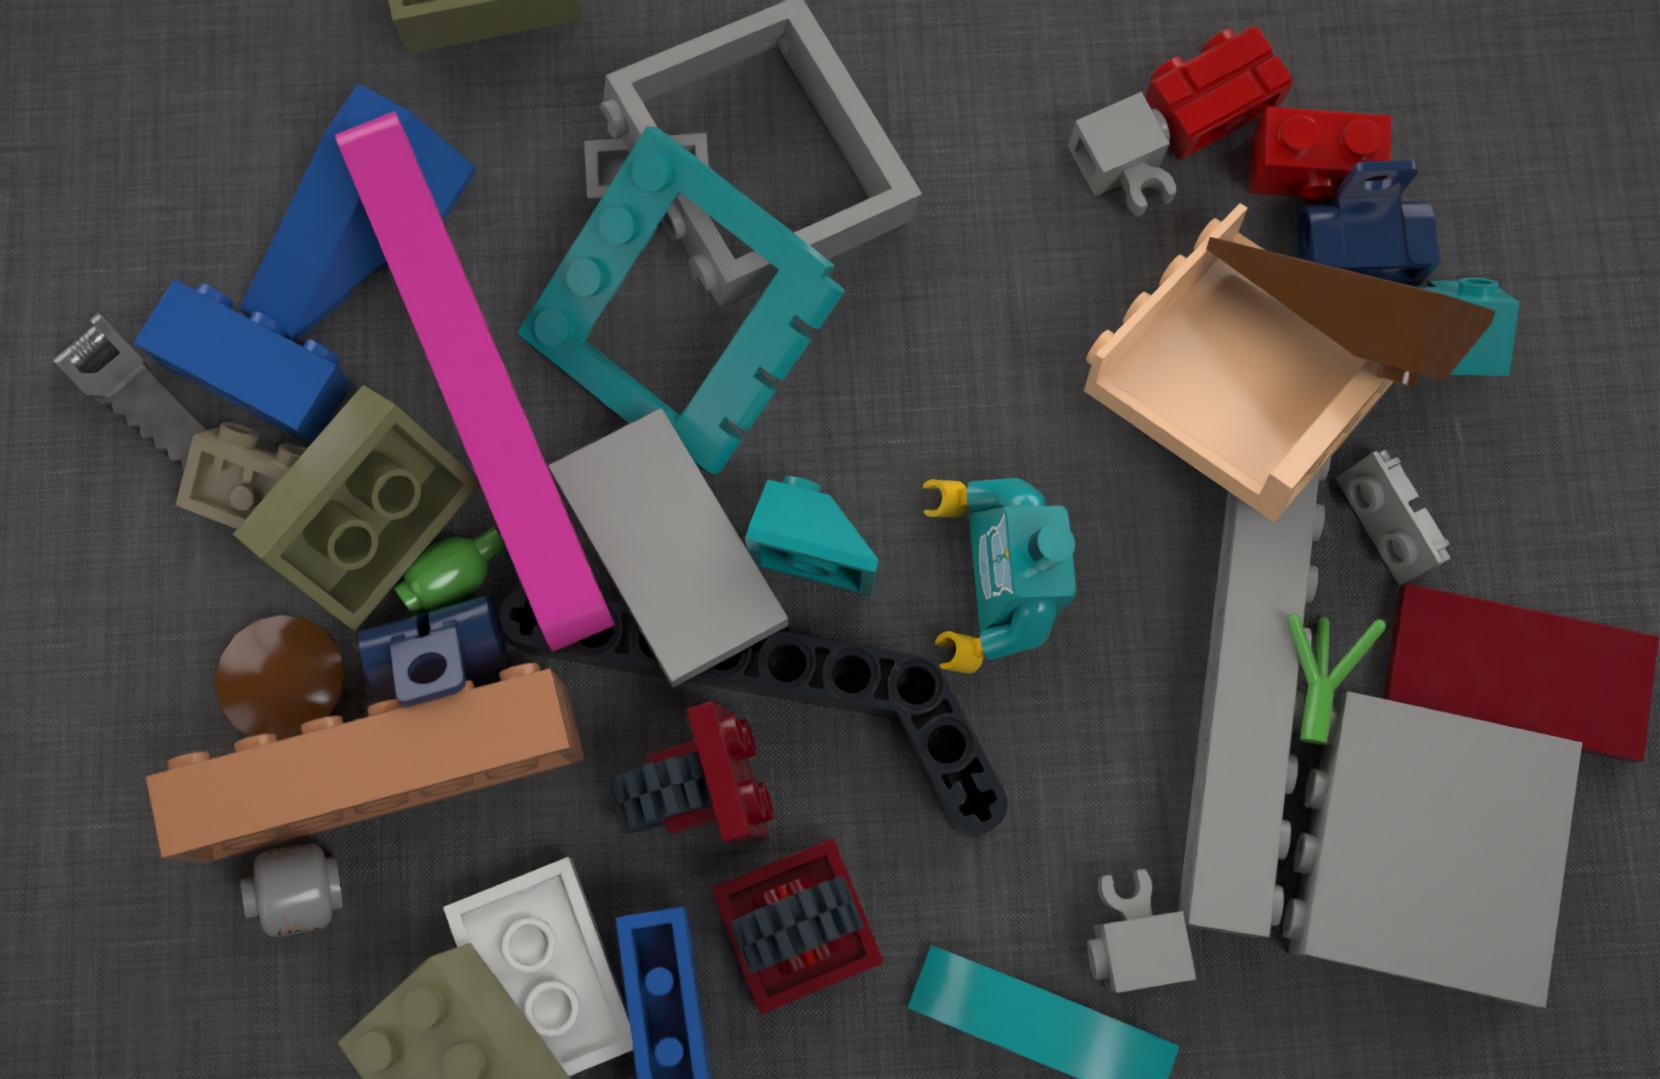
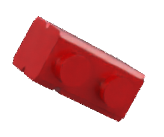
M1253 25L1237 35L1234 34L1232 29L1224 30L1205 43L1201 49L1202 54L1185 63L1181 57H1175L1162 64L1151 75V83L1145 99L1151 110L1158 109L1165 118L1170 132L1169 147L1177 159L1183 160L1261 117L1267 107H1279L1284 102L1293 85L1292 76L1278 55L1274 56L1272 46L1258 26Z

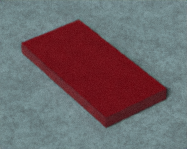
M1405 583L1399 588L1382 699L1582 742L1581 752L1630 763L1643 762L1659 636Z

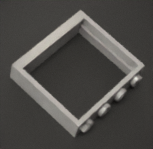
M786 0L606 75L604 99L599 106L608 120L607 131L613 138L621 137L629 153H631L646 127H657L643 102L777 46L869 199L794 232V234L826 259L833 258L910 222L922 196L914 179L804 0ZM681 193L677 199H674L661 220L668 236L673 241L680 239L689 254L688 264L695 283L701 281L706 291L710 290L720 309L767 288L779 271V269L756 251L734 259L710 216Z

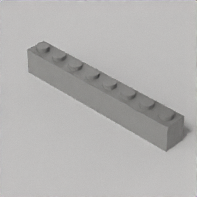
M1331 457L1275 523L1229 491L1227 492L1178 912L1183 911L1186 927L1254 938L1270 937L1271 925L1277 926L1282 916L1284 893L1281 886L1275 885L1278 859L1284 860L1286 858L1291 837L1290 822L1283 820L1282 816L1285 794L1293 792L1298 772L1297 757L1290 755L1289 751L1292 729H1299L1305 706L1303 691L1296 690L1298 668L1302 665L1293 642L1287 618L1290 614H1297L1303 625L1305 603L1311 604L1316 594L1318 568L1317 566L1310 565L1312 541L1318 542L1325 519L1324 505L1316 503L1318 482L1326 479ZM1303 627L1311 647L1310 628Z

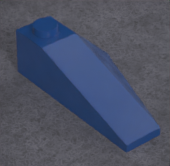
M358 83L324 133L239 309L248 316H251L253 311L268 316L287 330L285 337L295 342L352 295V288L381 265L384 269L389 266L340 151L335 134L395 111L443 221L476 173L475 166L412 112Z

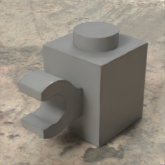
M1142 92L1075 121L1068 148L1094 197L1122 185L1129 210L1139 217L1144 214L1148 206L1145 197L1142 195V189L1153 188L1157 190L1165 204L1172 202L1176 194V185L1172 176L1159 168L1170 144L1169 128L1161 112L1158 109L1151 110Z
M1145 869L1133 871L1136 889L1133 896L1129 899H1123L1116 894L1111 875L1100 876L1098 880L1099 896L1108 908L1119 913L1122 921L1094 925L1096 939L1087 941L1088 958L1094 980H1104L1106 992L1113 993L1196 980L1183 911L1158 915L1152 914L1150 902L1152 882L1148 872Z

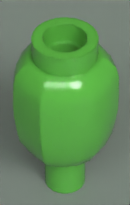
M491 527L472 541L469 538L460 536L445 538L424 549L402 575L403 580L394 585L393 588L413 616L422 614L425 611L429 612L461 603L481 586L487 573V561L506 549V544L494 527Z

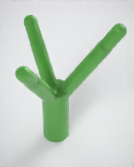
M1290 614L1288 616L1287 623L1308 683L1300 735L1301 741L1327 744L1334 690L1386 628L1383 620H1375L1328 675L1329 620L1325 617L1317 620L1315 656H1313L1300 617L1297 614Z

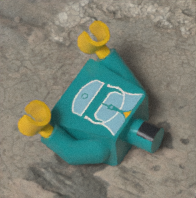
M1018 478L970 481L967 488L960 481L936 479L926 481L923 484V488L940 489L942 502L937 510H923L925 515L929 517L957 518L966 512L967 507L973 512L969 515L980 637L975 638L951 631L940 634L935 644L948 648L956 647V653L950 662L942 663L939 667L944 670L970 674L978 670L984 656L989 660H996L1037 648L1045 643L1050 635L1056 616L1075 598L1076 593L1073 564L1075 540L1070 531L1068 511L1065 506H1046L1043 494L1027 481Z

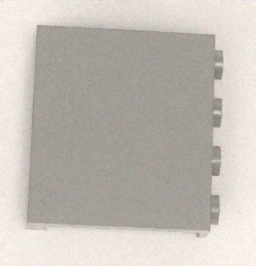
M1349 691L1334 697L1327 744L1322 746L1319 770H1311L1305 788L1304 804L1306 807L1312 808L1308 834L1302 833L1299 836L1294 853V871L1301 873L1297 899L1291 898L1289 900L1283 919V936L1290 939L1288 954L1314 957L1495 998V1001L1513 1005L1546 1008L1582 742Z

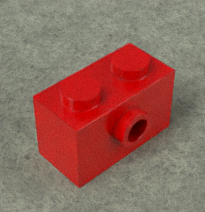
M1267 107L1251 136L1249 193L1305 197L1312 200H1334L1337 189L1355 164L1371 161H1391V115ZM1389 175L1371 177L1366 179V181L1384 180Z

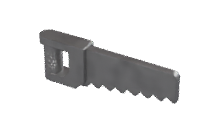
M97 313L90 319L93 325L82 336L78 337L74 343L70 344V346L55 357L53 361L86 396L93 401L100 402L105 407L112 406L113 413L116 416L126 417L127 425L131 428H140L141 436L144 439H154L155 448L159 451H168L169 459L174 463L181 462L184 471L193 435L206 431V429L150 371V365ZM111 343L120 352L98 373L84 374L81 371L87 363L93 360L95 356Z

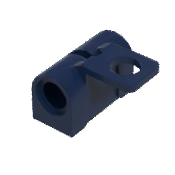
M1415 160L1357 163L1337 189L1333 204L1303 205L1298 213L1296 223L1297 258L1405 285H1421L1440 264L1435 214L1431 203L1428 201L1401 202V194L1418 173V162ZM1393 175V177L1384 180L1366 181V179L1375 176Z
M487 595L362 630L358 633V645L362 664L379 703L398 699L403 707H411L459 693L465 688L466 681H473L475 688L501 682L499 673L510 668L505 634L492 602Z

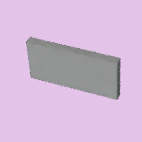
M662 408L548 465L555 484L672 688L788 626L787 615Z

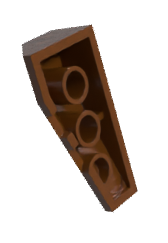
M1213 237L1209 238L1206 248L1355 357L1380 363L1377 377L1417 387L1420 375L1446 380L1492 324L1496 312L1442 293Z

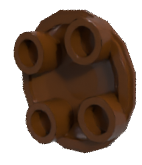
M277 615L256 620L233 637L220 656L215 684L219 705L234 727L250 737L275 734L277 741L302 735L301 725L304 723L336 715V706L341 700L345 671L341 651L336 646V641L330 633L305 618Z

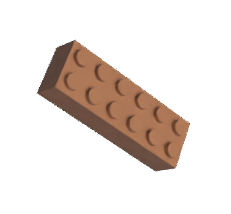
M528 663L501 671L499 673L501 682L475 688L473 681H466L465 688L459 693L411 707H403L398 699L387 700L368 707L369 717L343 724L341 716L320 718L301 725L302 735L277 741L275 734H263L235 742L236 753L210 759L209 752H196L172 758L167 761L168 771L146 776L161 856L167 859L206 864L585 761L568 688L550 668L540 671L538 663Z

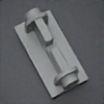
M1385 449L1380 452L1375 451L1335 479L1397 584L1401 586L1422 573L1450 560L1451 557L1445 549L1450 543L1448 539H1444L1426 507L1415 513L1413 512L1409 502L1419 497L1402 469L1400 459L1398 457L1391 459Z

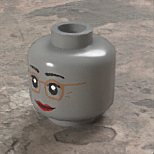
M315 843L260 852L254 861V876L240 879L245 918L259 916L263 931L270 937H281L323 929L331 922L333 910L343 908L336 855L325 857L322 848Z

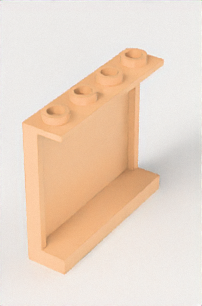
M1239 203L1222 222L1214 218L1208 223L1198 237L1194 251L1188 258L1180 254L1170 263L1161 277L1160 287L1152 295L1143 292L1135 299L1124 317V324L1115 334L1110 330H1106L1095 341L1086 358V362L1091 365L1084 391L1275 523L1394 381L1377 377L1380 363L1355 357L1206 249L1209 238L1213 237L1264 250L1238 233L1247 211V207Z

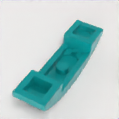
M930 945L907 1006L908 1009L1078 1079H1168L1180 1047L1090 1008Z

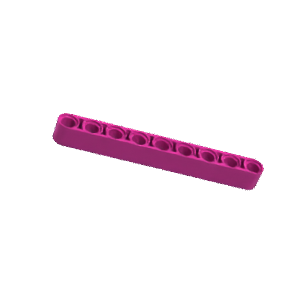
M390 112L335 134L345 163L550 649L554 652L614 626L606 602L396 112Z

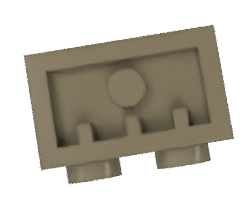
M223 422L220 426L197 433L192 438L175 506L238 529L307 448L294 444H281L279 446L259 439V432L256 429L236 422Z

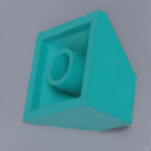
M786 476L783 479V483L767 479L745 538L747 550L757 567L871 597L879 559L832 497L819 493L821 487L818 484L803 478Z

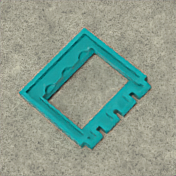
M647 126L517 334L629 424L662 408L696 466L700 465L708 472L719 475L743 440L741 434L731 427L728 421L730 420L743 430H750L778 390L774 383L761 374L763 370L779 380H784L813 339L796 322L800 318L809 326L820 329L845 293V290L829 277V274L835 267L832 262L658 127ZM680 193L779 269L681 416L586 341L593 330V325L608 302H611L625 280L624 277L640 252L644 251L658 229V224Z

